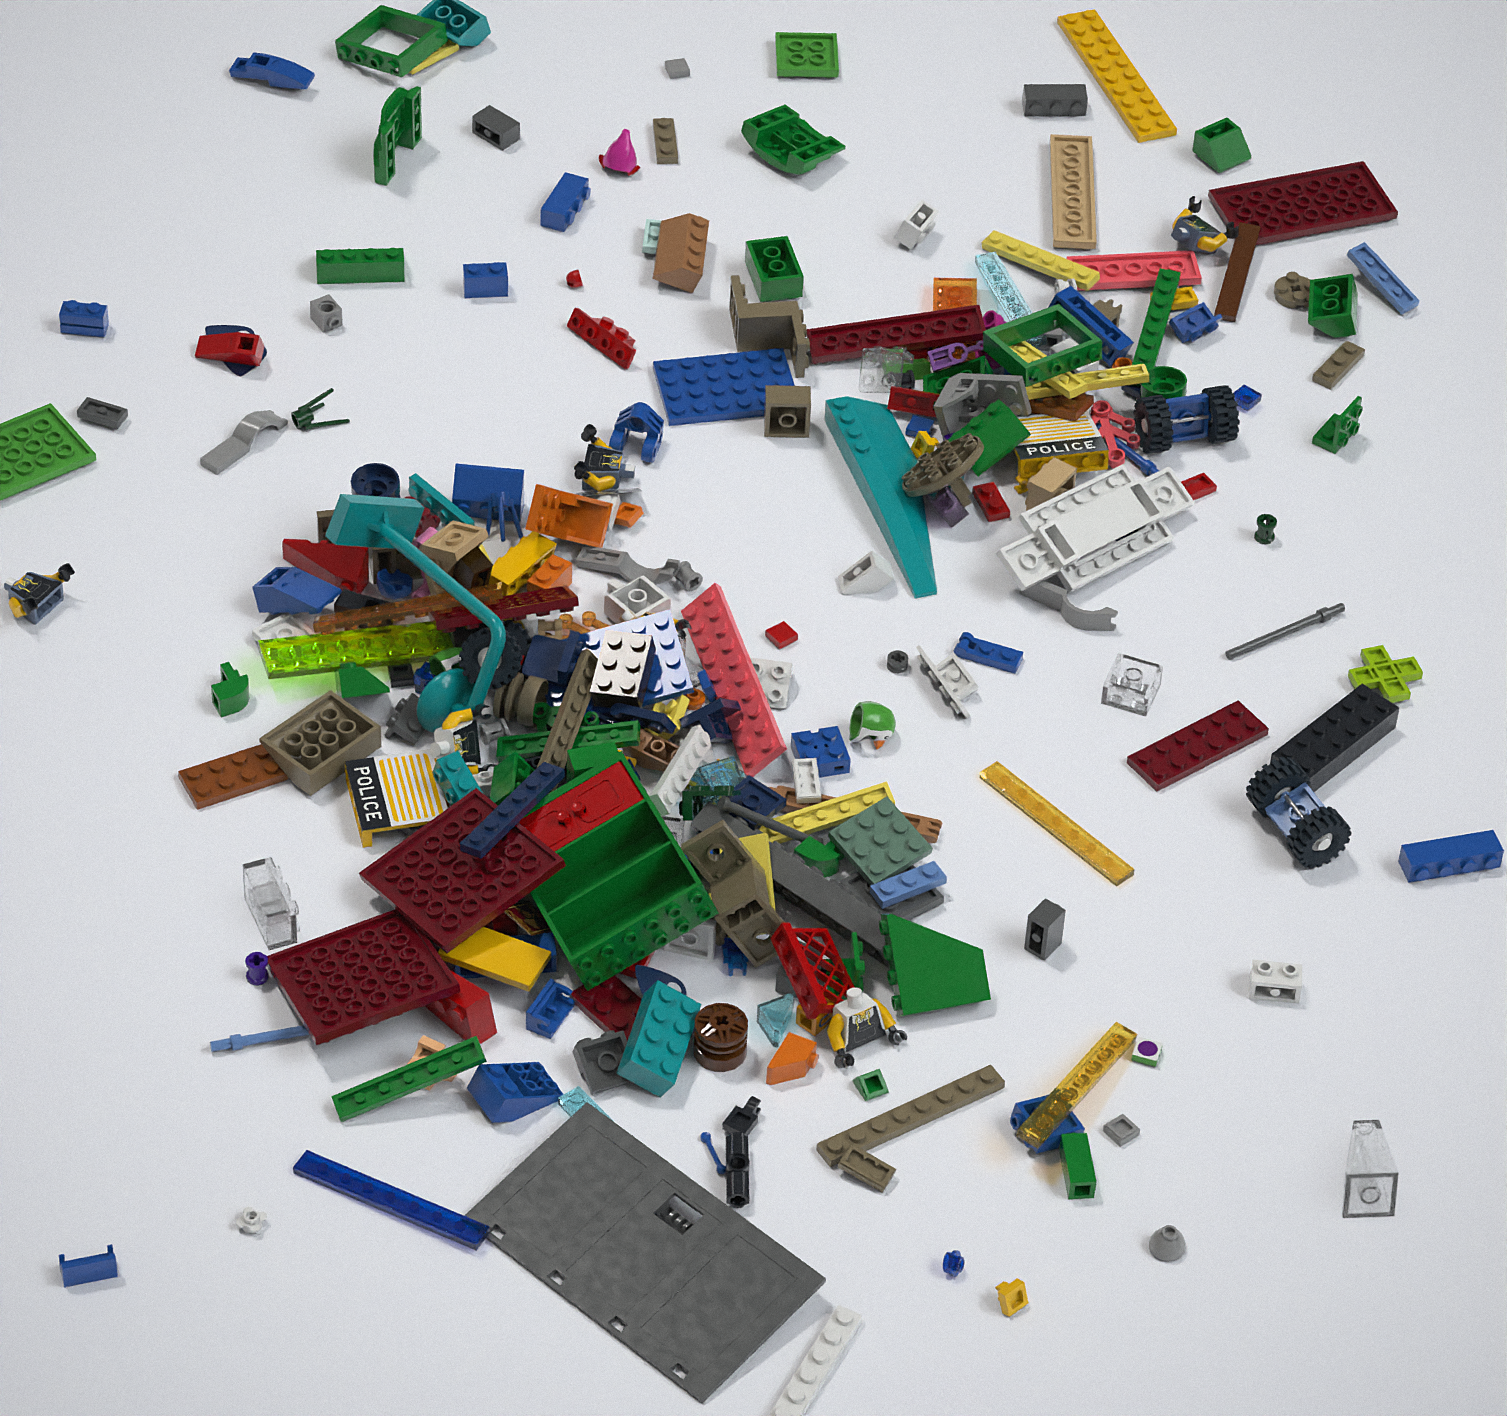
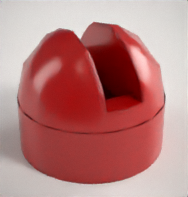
M579 269L573 270L566 275L568 286L572 288L583 286Z

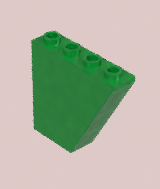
M881 914L879 930L885 938L886 945L883 946V955L885 960L889 962L890 971H887V979L889 985L893 986L894 996L891 997L893 1010L897 1011V1015L904 1016L991 1000L983 949L896 915Z

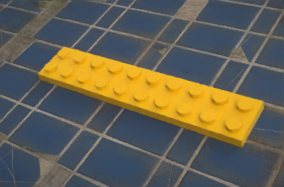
M1093 9L1058 16L1057 24L1137 142L1141 143L1177 135V127L1097 11Z

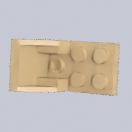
M452 521L421 544L419 550L452 577L458 560L476 546L480 547L489 536L485 528ZM425 574L435 607L452 605L457 601Z

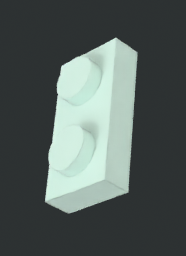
M646 219L642 253L656 254L659 227L662 220Z

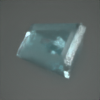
M789 993L757 1005V1023L773 1047H779L792 1016L794 994Z

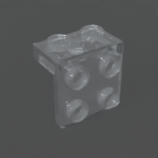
M881 346L863 348L858 385L859 391L862 393H890L891 386L901 387L903 364H913L914 355L906 351L907 349L904 347H893V349H886Z

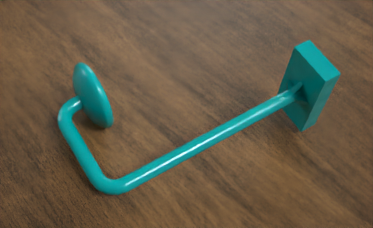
M340 494L325 537L335 545L397 549L490 629L491 642L476 683L471 684L468 681L469 678L467 676L464 677L462 674L463 669H450L435 676L423 689L417 704V718L424 729L434 733L436 729L442 727V723L450 713L469 708L475 710L478 704L484 703L505 646L506 633L503 622L494 612L412 544L425 508L415 499Z

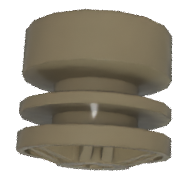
M518 672V675L508 684L501 688H496L493 716L495 719L505 717L507 722H512L517 715L519 725L535 728L537 725L533 724L534 704L547 702L545 694H548L547 679L531 675L525 682L523 673ZM540 711L536 715H542L544 711Z

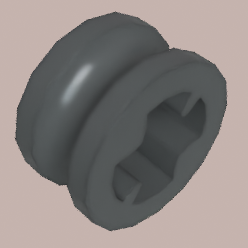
M900 650L890 652L887 657V669L897 674L905 672L908 668V655Z

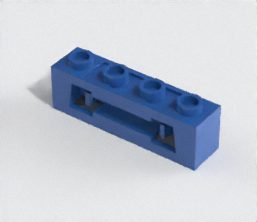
M1069 286L1055 294L1049 307L1059 304L1100 338L1103 343L1102 348L1107 346L1110 349L1108 354L1102 350V359L1109 366L1113 365L1117 358L1126 357L1134 342L1077 290Z

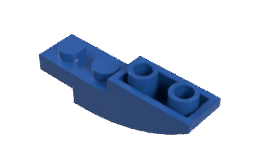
M253 52L250 58L237 57L229 70L231 77L268 80L271 87L308 89L315 77L314 72L295 62L274 55Z

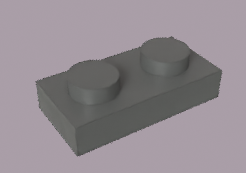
M86 397L77 409V417L119 429L128 417V409Z

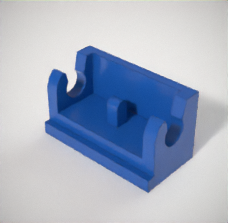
M550 978L526 1011V1029L551 1039L575 1006V1000L564 996L562 993L570 996L573 991Z
M112 1244L107 1245V1253L67 1261H65L64 1254L58 1255L64 1288L118 1277L116 1256L113 1253Z

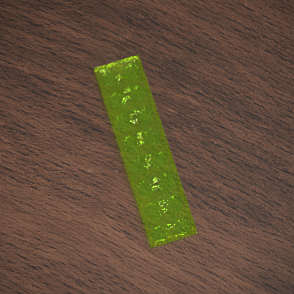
M431 621L258 640V650L268 679L334 672V669L340 668V663L356 662V666L364 668L426 662L439 651L453 647L449 634L437 630Z

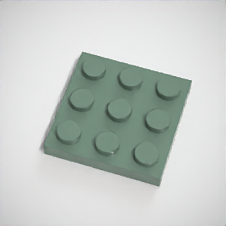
M888 797L883 798L828 833V838L870 886L896 876L930 855L933 849Z

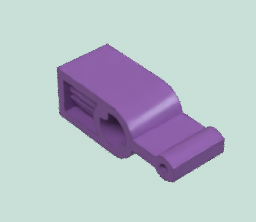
M983 341L967 348L962 343H954L928 351L927 354L933 373L964 363L970 353L983 352ZM957 348L962 349L964 352L961 355V359H955L952 356Z

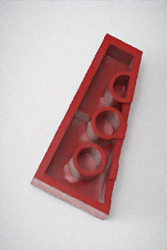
M451 971L459 983L461 992L429 1003L425 1007L462 1039L467 1040L477 1036L480 1044L497 1034L490 995L485 990Z

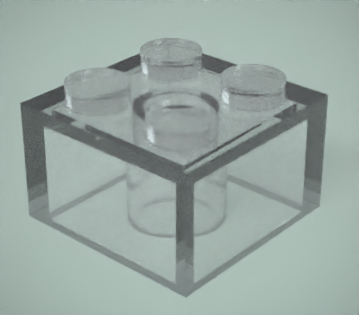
M1118 653L1103 683L1101 704L1146 717L1161 686L1163 665Z

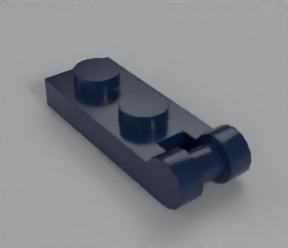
M615 703L610 708L611 715L618 719L619 722L638 720L642 729L648 728L658 734H662V732L673 734L677 727L664 713L622 703Z

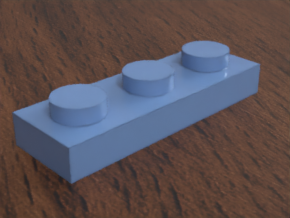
M932 861L871 885L870 894L883 909L946 884L947 876L937 863Z

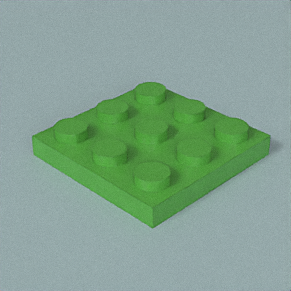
M775 32L777 76L839 77L837 33Z

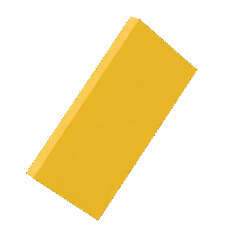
M482 927L449 953H446L441 948L438 951L443 961L528 992L550 961L552 953L549 950Z

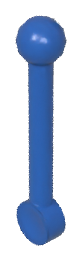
M703 1132L701 1134V1141L706 1143L717 1165V1173L724 1174L726 1166L721 1164L711 1143V1134Z

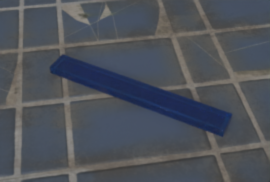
M309 1150L304 1152L293 1167V1173L473 1250L477 1251L490 1233V1226Z

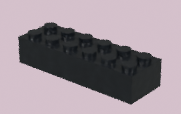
M1362 683L1273 752L1271 760L1276 759L1278 761L1279 757H1284L1285 759L1291 757L1309 776V781L1311 782L1309 787L1315 792L1394 730L1400 707Z

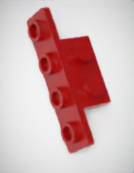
M574 308L567 327L622 368L629 369L636 354V349L633 348L636 340L629 335V332L626 329L617 327L614 321L608 317L592 318L580 308Z

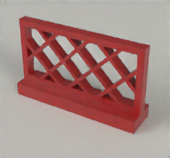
M782 922L770 939L807 1019H816L819 1014L833 1013L834 1006L844 1001L841 997L843 995L847 997V991L855 987L828 929L792 928L791 923ZM813 937H821L825 946L813 939ZM798 938L806 942L805 946L799 943ZM810 945L821 952V954L818 956L807 947ZM823 955L831 959L834 966L822 958ZM807 958L815 962L814 966L808 962ZM819 965L830 972L829 976L818 970L817 966ZM834 975L842 980L844 986L833 980L832 976ZM816 977L824 982L823 986L818 983ZM827 985L838 991L839 995L837 996L826 989ZM825 997H826L827 999H829L830 1001H832L834 1004H833V1005H827L828 1003H827Z

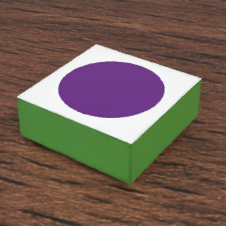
M1138 1036L1131 1060L1156 1067L1163 1043Z

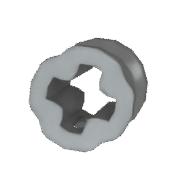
M682 561L679 568H676L673 572V576L677 580H681L688 591L696 590L703 581L702 575L695 572L688 561Z
M500 718L498 722L488 725L484 723L479 724V734L484 745L490 744V741L496 740L498 737L509 736L508 726L504 718Z

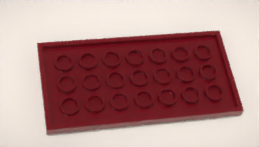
M1364 161L1210 189L1208 192L1209 199L1225 224L1234 222V228L1239 226V223L1261 226L1256 245L1397 219L1398 216L1397 209Z

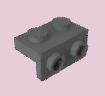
M414 693L406 700L402 698L395 707L397 713L396 715L393 714L387 721L386 726L388 729L384 734L389 738L395 732L413 746L419 741L425 730L417 718L419 697Z

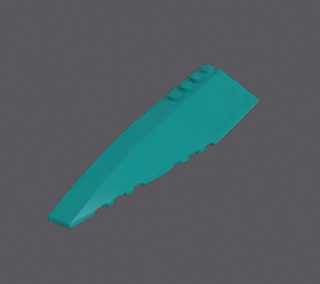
M849 396L825 400L824 421L914 598L936 595L937 587L923 495L911 497L902 488V476L909 472L918 462L891 410L887 409L888 405Z

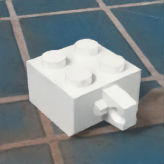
M644 575L625 585L615 578L607 582L608 595L604 596V614L616 624L622 623L619 618L628 609L637 618L646 611L658 613L671 610V598Z

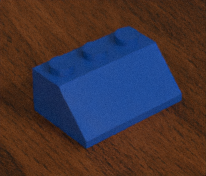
M456 463L452 503L469 517L487 519L488 501L491 500V493L509 492L510 499H514V508L518 520L521 522L524 508V470ZM509 507L508 512H504V521H513ZM493 510L492 519L499 520V513H495Z

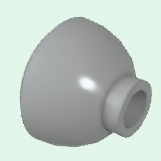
M1166 1225L1152 1234L1149 1241V1249L1155 1257L1161 1260L1174 1261L1184 1255L1186 1242L1184 1236L1176 1227Z

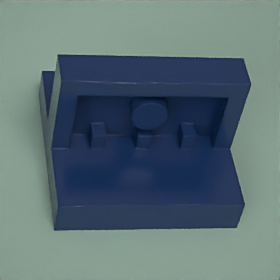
M719 698L679 720L682 727L687 729L700 724L703 730L708 733L710 742L727 744L733 740L726 717L742 709L738 701Z
M750 775L734 787V790H741V795L726 796L731 802L768 818H772L782 810L787 802L786 798ZM731 812L729 813V815H731V816L734 817V818H736V816H738V815H736V814H734V813H731ZM741 817L748 823L747 827L753 831L755 828L759 829L762 826Z

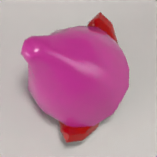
M628 129L622 130L619 137L608 147L605 155H599V162L603 169L606 166L613 170L627 172L628 176L641 168L637 165L636 152L631 143L630 131Z

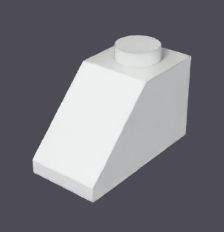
M873 550L838 576L841 592L844 595L878 592L894 579L890 562Z

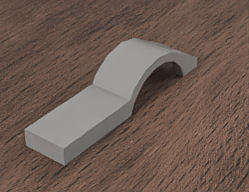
M272 410L254 411L246 415L239 422L232 436L200 458V465L216 475L220 474L249 453L251 444L261 430L270 425H274L276 429L280 430L288 424V420L277 416Z
M586 545L583 546L575 559L576 567L618 573L629 582L644 575L655 585L671 580L673 572L680 566V560L668 558L666 564L661 568H646L636 563L628 552Z
M1043 580L1024 591L1019 590L1020 595L1060 611L1066 623L1075 628L1085 631H1114L1117 625L1111 623V618H1115L1118 615L1117 610L1109 607L1095 611L1077 608L1069 602L1066 589Z

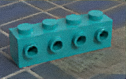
M459 751L436 760L432 774L451 806L475 788L482 792Z

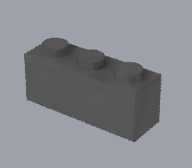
M1023 84L1022 105L1024 116H1086L1088 96L1085 84Z

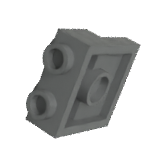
M614 1030L608 1031L593 1040L591 1038H584L579 1040L574 1046L572 1053L580 1074H584L591 1095L633 1083L616 1074L627 1044L624 1031L616 1033Z

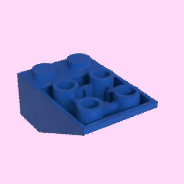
M276 567L252 586L259 613H269L270 615L281 612H289L290 615L301 612H308L310 615L318 614L342 593L340 588L297 567Z
M539 1062L480 1064L467 1086L468 1091L492 1123L513 1122L565 1097L557 1083L552 1080L544 1066Z

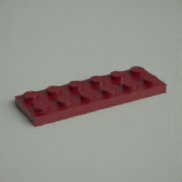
M1237 700L1127 756V764L1158 792L1267 736L1269 728Z

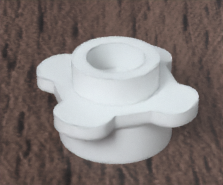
M250 1206L245 1207L242 1216L236 1219V1225L246 1233H257L262 1229L263 1221L267 1220V1213L264 1211L258 1212Z

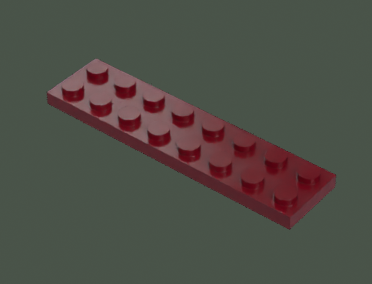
M972 305L807 329L806 338H809L810 342L809 352L812 364L983 340V331L986 328L980 305Z

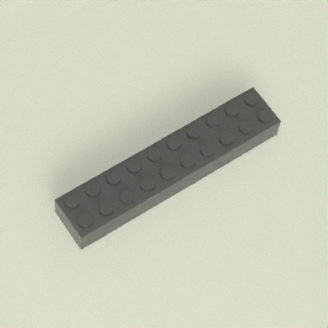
M709 801L690 823L697 835L721 820L725 821L738 838L763 833L757 828L753 831L747 827L748 823L741 817L736 816L734 818L729 815V811H720L716 805ZM769 841L774 892L850 943L851 932H857L858 941H862L863 951L889 968V962L885 960L883 955V946L886 945L885 938L879 930L881 911L872 904L867 906L862 903V899L856 893L844 891L842 889L843 886L836 880L831 878L829 881L824 878V874L815 866L811 868L804 864L805 861L797 854L793 853L790 855L785 852L786 849L777 841L773 843ZM719 848L713 849L715 853L720 854Z

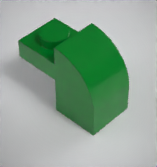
M230 662L220 664L221 682L211 685L212 703L221 718L244 709L250 698L248 675L240 676L238 670H234Z
M808 836L794 849V853L805 861L804 864L809 868L815 866L824 874V878L837 874L839 872L840 860L845 858L831 840L824 845L811 836Z

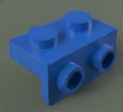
M1202 302L1171 318L1168 323L1181 342L1185 343L1189 340L1192 342L1196 341L1206 331L1211 333L1219 327L1218 323L1223 317L1221 314L1214 317L1206 304Z

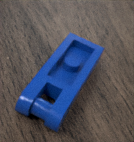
M969 632L961 634L959 638L960 643H957L953 650L957 657L1016 674L1024 652L974 638Z

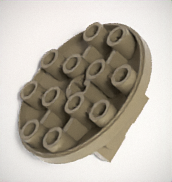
M971 433L951 442L944 440L937 445V449L932 453L922 454L917 459L918 463L902 476V488L905 493L911 497L922 496L951 486L964 507L971 504L972 502L968 496L972 493L961 477L973 467L984 450V444L980 438L972 436Z

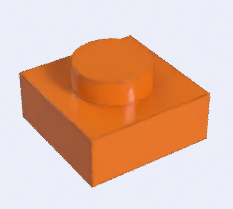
M623 502L618 508L614 524L631 528L644 514L642 507Z

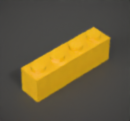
M533 531L528 536H523L515 547H510L503 557H499L492 567L487 594L492 597L515 594L547 559L554 554L557 543Z

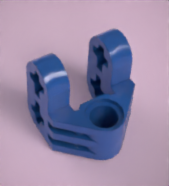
M637 402L620 411L610 438L609 447L623 452L630 431L647 432L641 452V460L653 463L662 442L664 420L649 405Z

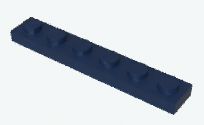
M543 762L460 843V851L482 859L565 777L564 769Z

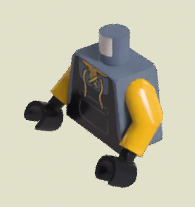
M1195 196L1189 198L1188 208H1185L1174 220L1171 237L1191 251L1216 253L1217 249L1228 241V238L1235 239L1238 237L1239 226L1234 228V222H1228L1226 224V232L1223 234L1197 215H1193L1192 213H1198L1201 210L1202 200L1199 203H1194Z
M588 424L581 433V439L585 442L591 441V444H588L585 461H579L574 466V476L576 479H582V489L596 491L618 489L621 477L634 479L636 466L623 464V452L609 447L599 437H595L597 434L596 428L592 424Z
M66 563L53 575L27 572L19 580L12 577L7 578L4 583V589L8 591V604L13 615L17 618L23 616L35 625L39 623L64 600L63 582H68L71 578L70 575L75 573L72 566Z

